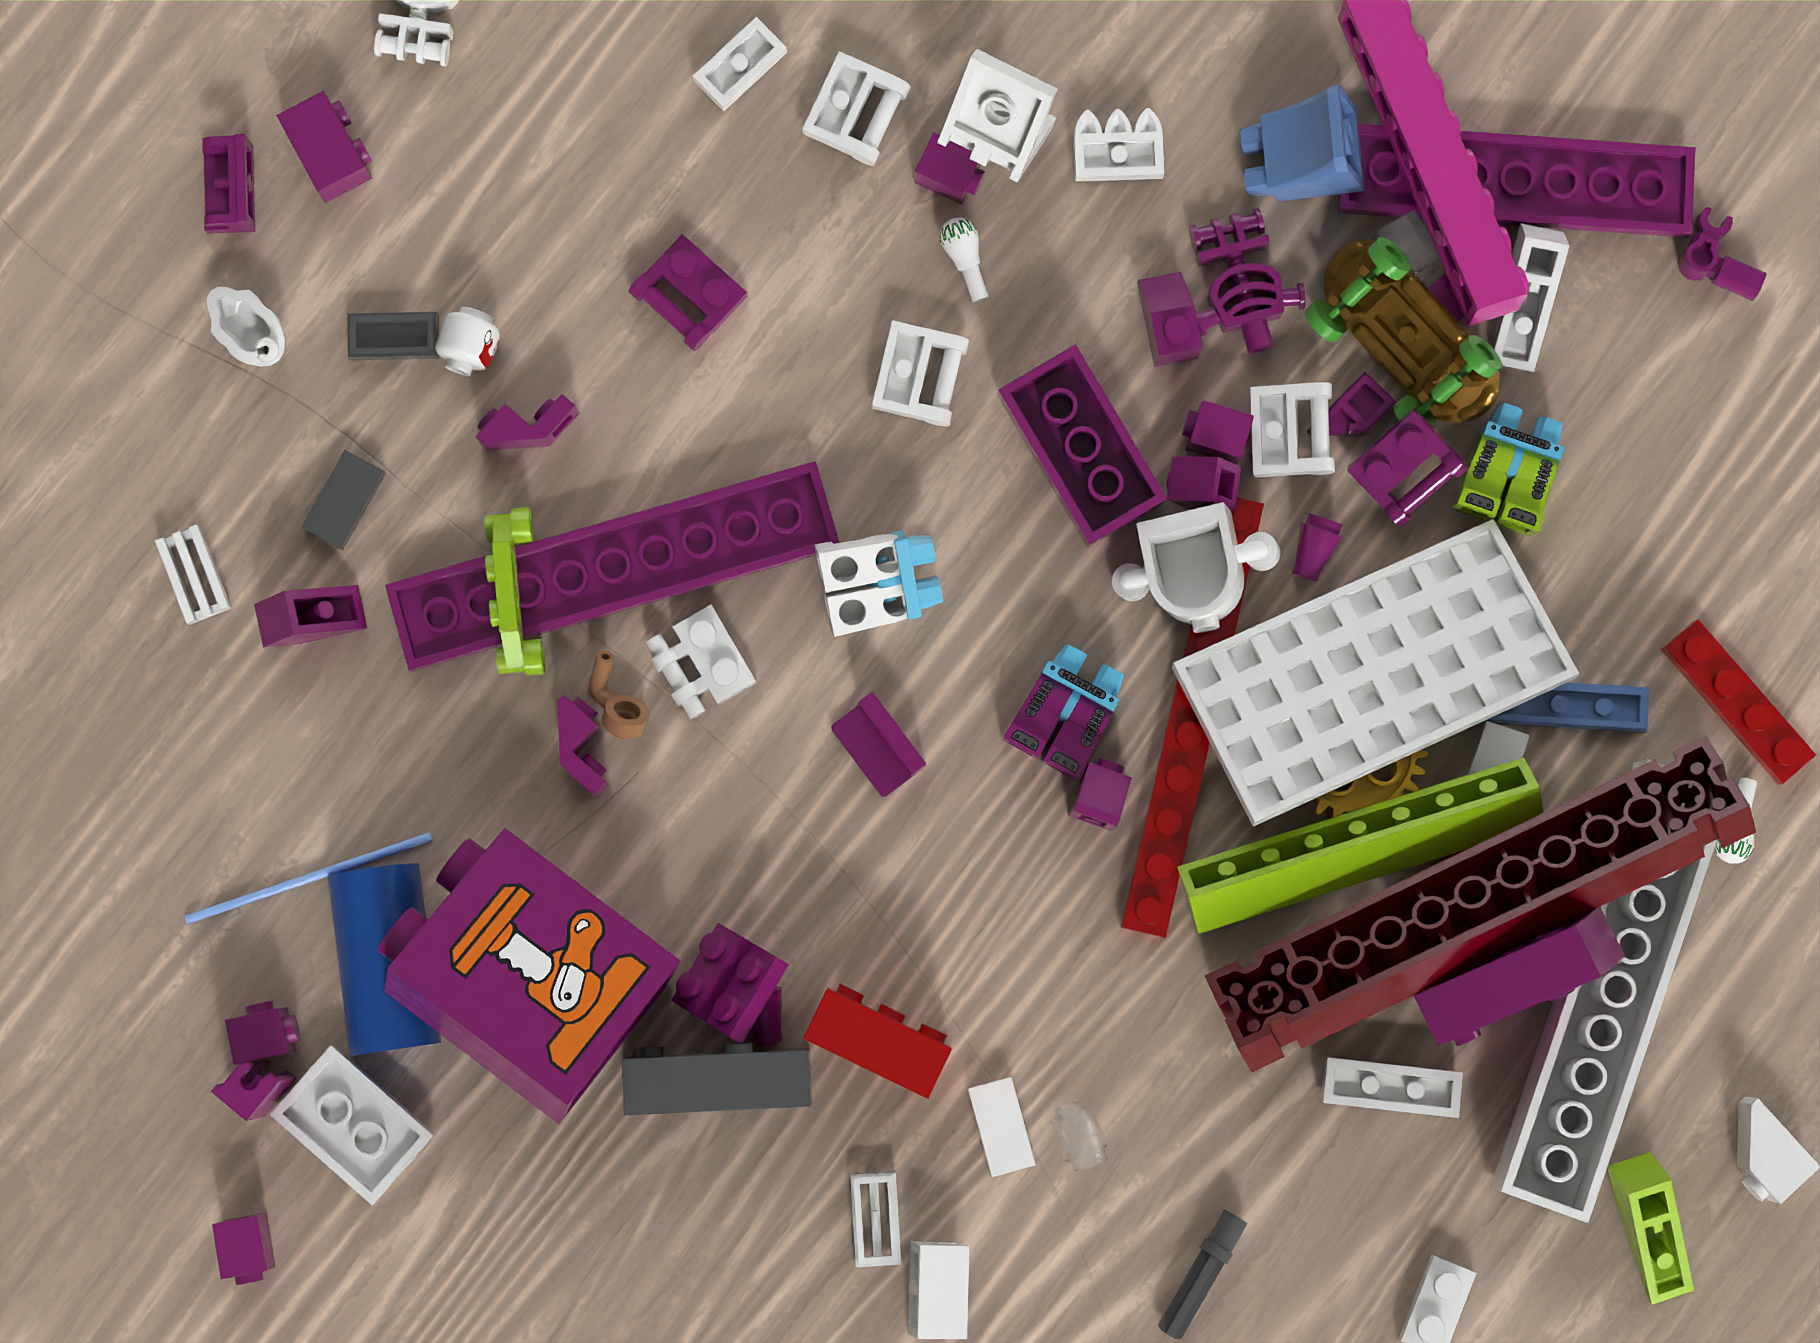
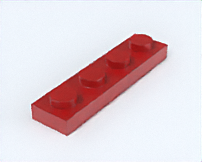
M1699 619L1690 623L1661 648V651L1778 785L1784 784L1816 756L1815 752Z

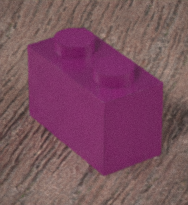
M323 90L276 115L313 185L325 203L372 179L365 166L372 162V159L361 139L358 138L352 141L345 127L352 124L340 100L331 103Z

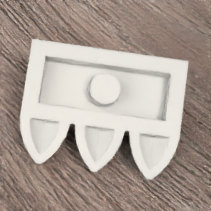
M1146 108L1139 116L1135 132H1132L1128 118L1120 109H1116L1109 117L1105 133H1102L1098 119L1090 110H1085L1080 116L1073 138L1075 181L1163 179V131L1158 117L1150 108Z

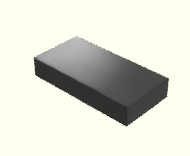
M437 312L348 314V358L350 360L439 359L435 349L439 336V315Z
M344 450L301 528L344 550L386 472Z

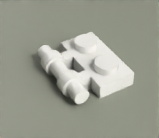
M712 605L673 626L681 641L676 646L669 648L661 634L646 642L654 656L651 659L652 664L657 672H663L674 691L671 694L673 700L678 707L683 706L690 720L706 711L698 696L710 690L719 705L757 683ZM687 656H690L702 676L689 683L678 664L679 661Z

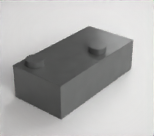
M753 1043L725 1044V1052L664 1055V1046L636 1048L637 1056L622 1059L624 1116L810 1107L812 1104L810 1048L753 1051Z

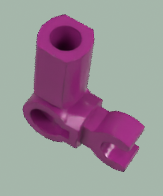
M1706 207L1695 221L1697 233L1692 235L1687 249L1679 258V271L1684 277L1694 281L1708 277L1712 279V284L1753 301L1759 294L1767 273L1727 255L1723 258L1718 256L1721 246L1719 240L1731 229L1733 217L1727 216L1720 227L1715 228L1708 222V216L1712 208Z

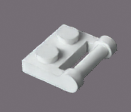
M839 51L803 126V134L849 154L861 163L874 166L880 154L877 148L900 99H906L911 86L906 81ZM873 86L882 89L884 94L862 141L850 135Z
M892 320L872 409L923 420L937 426L949 427L953 414L949 411L961 355L967 353L969 340L962 336ZM936 347L944 350V355L931 406L919 403L931 348Z
M1315 382L1250 387L1251 415H1254L1252 422L1253 475L1255 477L1335 473V459L1330 457L1328 399L1332 398V384ZM1297 400H1310L1312 458L1299 459Z

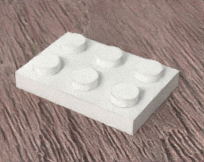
M335 1045L329 1046L270 1114L371 1205H374L435 1136V1133Z

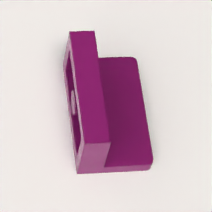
M873 692L860 700L857 707L831 726L833 733L881 797L888 796L926 767V762Z

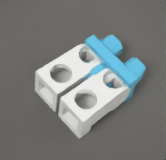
M903 530L836 544L832 542L814 544L829 626L834 637L895 623L907 618L909 620L922 617L921 609L943 602L941 585L937 576L915 580L913 566L936 562L934 545L930 535L906 537Z

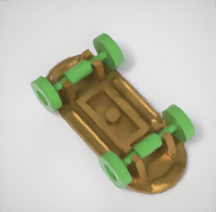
M1383 237L1378 238L1376 241L1368 239L1355 240L1337 250L1328 262L1324 274V293L1327 302L1317 299L1305 310L1306 319L1311 327L1320 336L1331 342H1336L1347 329L1352 333L1358 342L1408 394L1394 406L1395 414L1399 420L1415 408L1435 429V419L1447 423H1465L1476 420L1488 412L1496 402L1500 391L1499 369L1502 367L1500 357L1484 339L1477 335H1471L1410 270V262L1403 251L1392 241Z

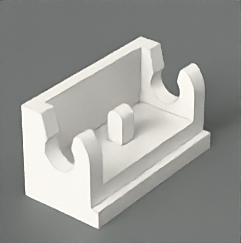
M910 1241L908 1334L917 1339H967L969 1245H960L956 1242Z

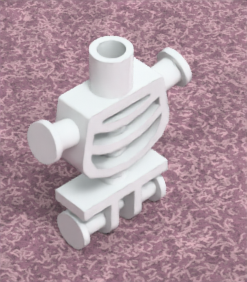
M395 0L404 8L410 10L409 18L379 13L378 22L382 30H378L374 43L375 56L381 57L383 53L395 54L397 60L405 61L408 53L416 54L417 63L425 64L426 59L440 61V65L444 67L448 65L450 57L449 40H453V29L447 23L427 21L426 16L452 9L459 0ZM384 30L399 32L398 37L385 35ZM411 34L418 35L417 44L410 43ZM430 37L447 40H443L442 44L430 42Z

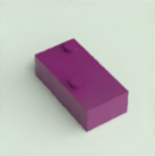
M1076 344L998 389L997 396L1087 548L1167 500L1166 495Z
M1598 907L1414 995V998L1438 1046L1454 1040L1456 1046H1461L1481 1036L1482 1034L1479 1029L1548 999L1550 1002L1573 992L1574 988L1602 977L1625 955L1601 907Z

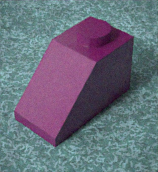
M1177 272L1138 280L1137 284L1154 367L1198 359L1203 345L1195 306L1182 273Z
M358 585L282 591L254 604L263 648L303 644L367 628Z
M1099 758L1097 765L1089 762L1082 775L1068 816L1109 831L1113 830L1120 821L1132 777L1123 775L1124 767L1117 763Z

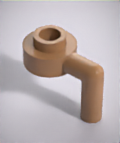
M599 651L596 655L587 689L588 694L604 708L602 724L609 733L621 739L639 737L645 731L649 718V709L640 699L630 695H615L607 688L614 655L608 651Z

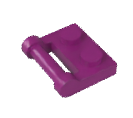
M683 234L646 273H643L636 279L628 291L636 300L641 301L643 299L685 337L684 343L693 351L700 348L748 297L747 292ZM664 279L705 316V319L701 323L696 324L655 286Z
M1413 408L1348 465L1347 471L1380 504L1391 520L1402 527L1412 518L1410 514L1449 479L1453 476L1460 477L1469 467L1453 447ZM1435 453L1442 463L1398 500L1390 491Z

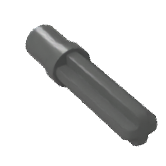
M1223 1210L1210 1235L1202 1242L1200 1246L1201 1251L1158 1325L1161 1331L1174 1339L1179 1340L1183 1337L1224 1264H1228L1233 1255L1231 1252L1245 1230L1247 1222L1227 1210Z

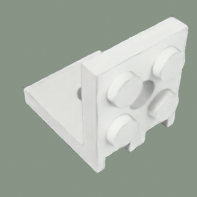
M976 49L970 57L938 143L946 147L948 142L952 141L972 151L969 159L983 166H986L989 160L1011 170L1012 173L1009 179L1018 182L1053 128L1056 117L1048 113L1058 89Z

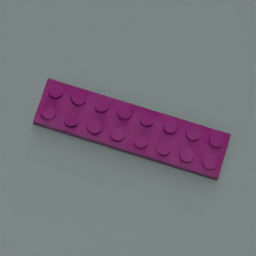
M1358 124L1365 191L1338 194L1337 213L1422 219L1383 125ZM1461 131L1460 137L1466 150L1470 149L1476 158L1477 176L1482 188H1487L1492 195L1494 216L1500 225L1520 226L1521 223L1543 228L1685 238L1692 234L1696 147Z

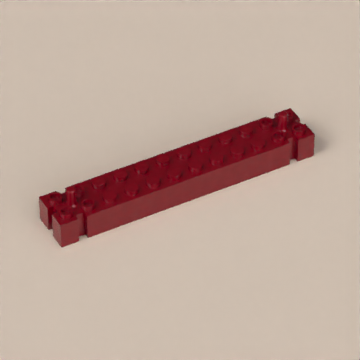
M1705 735L1672 751L1675 761L1660 768L1656 760L1644 764L1255 951L1254 953L1258 961L1243 969L1238 960L1205 975L1213 996L1226 1018L1225 1022L1234 1042L1251 1072L1285 1057L1281 1047L1297 1040L1301 1049L1705 857L1702 847L1717 840L1721 848H1724L1756 833L1750 805L1733 777L1727 779L1724 763L1708 737Z

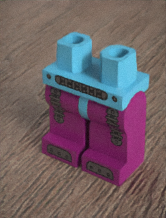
M1066 644L1056 655L1053 662H1047L1002 740L1038 759L1058 721L1062 722L1063 724L1042 762L1078 781L1120 700L1116 696L1120 690L1124 674L1103 664L1092 684L1076 675L1087 654L1070 644Z

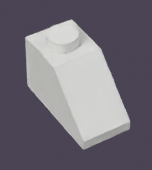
M1745 1096L1738 1102L1737 1168L1746 1176L1742 1183L1759 1201L1762 1202L1766 1198L1768 1201L1782 1204L1820 1168V1165L1758 1098Z

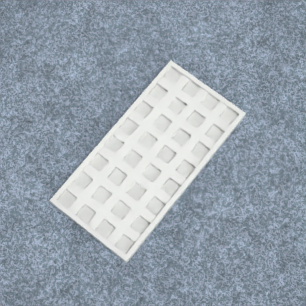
M1494 519L1178 660L1172 666L1253 827L1568 683L1579 675L1577 668Z

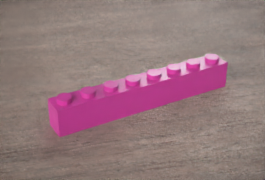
M1344 0L1338 21L1467 325L1472 326L1518 311L1528 294L1527 276L1520 266L1516 267L1510 253L1511 240L1509 234L1504 227H1499L1494 216L1492 195L1487 188H1482L1477 176L1476 158L1470 149L1466 150L1462 142L1458 116L1453 110L1449 111L1444 100L1442 79L1437 72L1433 73L1427 60V45L1422 35H1416L1411 23L1412 16L1408 1Z

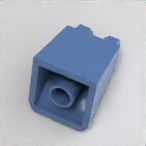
M1340 84L1328 87L1315 96L1297 104L1261 115V123L1240 129L1243 153L1246 156L1264 153L1265 166L1244 170L1245 189L1251 196L1272 195L1280 202L1365 191L1357 109Z

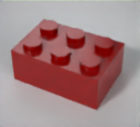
M839 984L836 991L827 988L803 1039L929 1099L952 1050L950 1046L944 1044L947 1035L923 1023L917 1031L903 1024L906 1015L882 1003L877 1011L861 1004L865 995L842 984Z

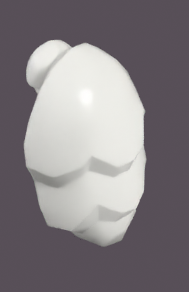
M218 286L211 290L207 297V306L211 317V333L217 341L223 344L233 357L249 365L259 367L271 366L279 361L286 348V337L276 314L266 308L258 296L249 289L237 291L228 287Z

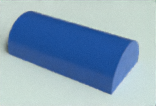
M419 864L386 865L328 875L349 1055L353 1056L442 1043L440 1033L384 992L387 969L392 962L377 951L386 934L409 908L413 907L426 917Z

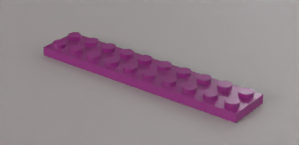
M816 461L515 547L523 640L816 556L814 544L826 542L840 543ZM485 556L385 584L407 667L410 672L503 646L499 626L492 627L489 600L496 599L495 582H488Z

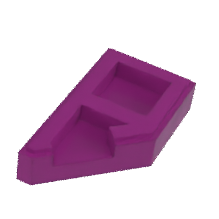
M1364 371L1328 409L1329 436H1364L1397 401ZM1310 427V428L1308 429V431H1307V433H1308L1310 436H1311V427Z

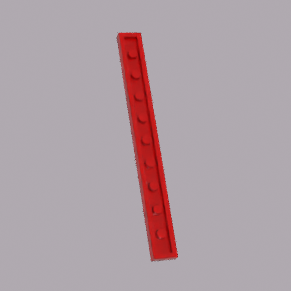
M1237 497L1235 511H1230L1238 544L1244 543L1248 536L1258 532L1264 503ZM1247 562L1242 563L1244 589L1236 607L1226 617L1219 620L1220 627L1218 629L1194 633L1192 625H1189L1182 659L1235 635L1250 569ZM1178 679L1120 927L1166 938L1180 877L1177 867L1183 864L1210 745Z

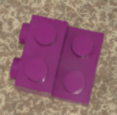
M717 923L714 930L702 938L699 945L700 953L690 970L679 976L676 982L677 991L671 1001L742 1044L789 964Z

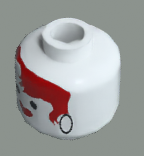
M463 306L460 307L459 312H451L446 315L435 346L438 355L447 360L446 369L460 375L470 376L472 370H485L490 367L500 339V332L493 324L494 318L491 315Z

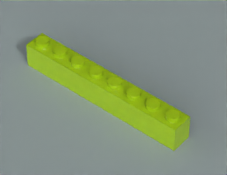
M1523 757L1178 866L1185 898L1198 934L1472 848L1542 814L1543 806L1540 787Z

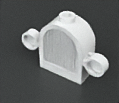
M1224 502L1136 523L1145 567L1141 568L1133 563L1121 565L1113 574L1112 586L1121 598L1131 602L1145 597L1150 589L1158 604L1172 617L1180 622L1192 625L1194 633L1208 632L1220 627L1219 620L1226 617L1236 607L1244 589L1242 563L1247 562L1255 570L1266 571L1278 563L1281 551L1276 540L1265 532L1253 533L1246 538L1244 543L1238 544L1230 509Z

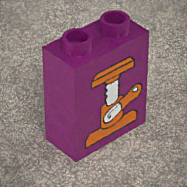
M504 828L486 850L471 838H468L453 853L436 878V882L449 891L450 894L429 919L411 907L386 934L377 950L392 962L387 969L384 992L548 1117L560 1124L669 985L680 960Z

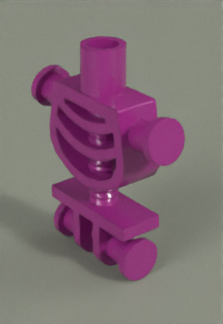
M1254 208L1253 214L1241 217L1237 213L1230 214V224L1221 226L1219 219L1214 218L1210 220V225L1199 228H1196L1195 224L1189 226L1190 239L1195 251L1201 250V245L1212 242L1216 246L1214 249L1198 253L1196 258L1198 267L1227 259L1228 267L1230 268L1213 281L1207 296L1210 308L1201 313L1196 311L1200 335H1206V329L1217 324L1222 333L1242 329L1249 354L1261 352L1274 346L1267 322L1280 319L1284 313V307L1298 306L1299 310H1304L1306 305L1303 283H1297V288L1282 289L1280 275L1273 267L1257 263L1245 264L1246 261L1243 255L1267 249L1270 243L1268 234L1248 240L1245 238L1246 233L1257 231L1259 235L1265 233L1264 220L1259 208ZM1232 233L1235 243L1227 245L1224 235ZM1249 276L1263 278L1266 282H1251ZM1233 280L1234 288L1226 292L1219 299V288L1225 282ZM1255 295H1264L1271 298H1255ZM1238 298L1239 304L1225 312L1223 307Z

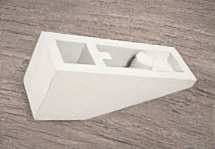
M1520 223L1512 257L1516 267L1520 266L1524 270L1529 288L1528 294L1518 311L1499 316L1493 349L1500 357L1503 366L1531 372L1535 370L1570 246L1564 232Z

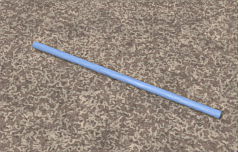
M429 832L185 915V920L187 924L205 919L325 878L330 874L339 873L433 841L432 836Z

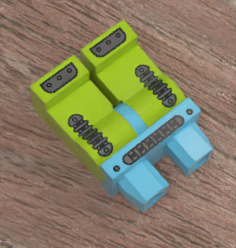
M1501 402L1497 405L1489 421L1479 429L1476 442L1467 462L1469 469L1462 475L1450 509L1484 521L1494 518L1498 526L1531 537L1540 532L1544 518L1543 511L1557 472L1559 460H1561L1565 448L1558 445L1561 437L1562 422L1539 416L1536 419L1532 434L1528 435L1516 430L1523 410Z

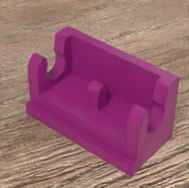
M245 134L202 138L205 186L204 231L207 234L256 232L254 153L252 143Z
M262 1060L254 1065L252 1062H246L239 1065L224 1083L216 1084L210 1092L245 1121L265 1117L297 1077L288 1070L279 1076L269 1073L264 1077L260 1073L267 1068L269 1060Z

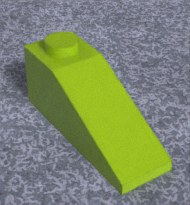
M1651 1152L1608 1165L1615 1203L1651 1305L1694 1291L1671 1178Z

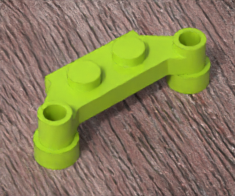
M530 507L511 508V513L485 515L487 542H492L493 555L485 556L486 574L488 582H495L496 599L489 600L490 620L492 627L499 626L503 647L496 648L498 673L525 672L526 676L545 674V655L542 639L523 640L515 544L534 541Z

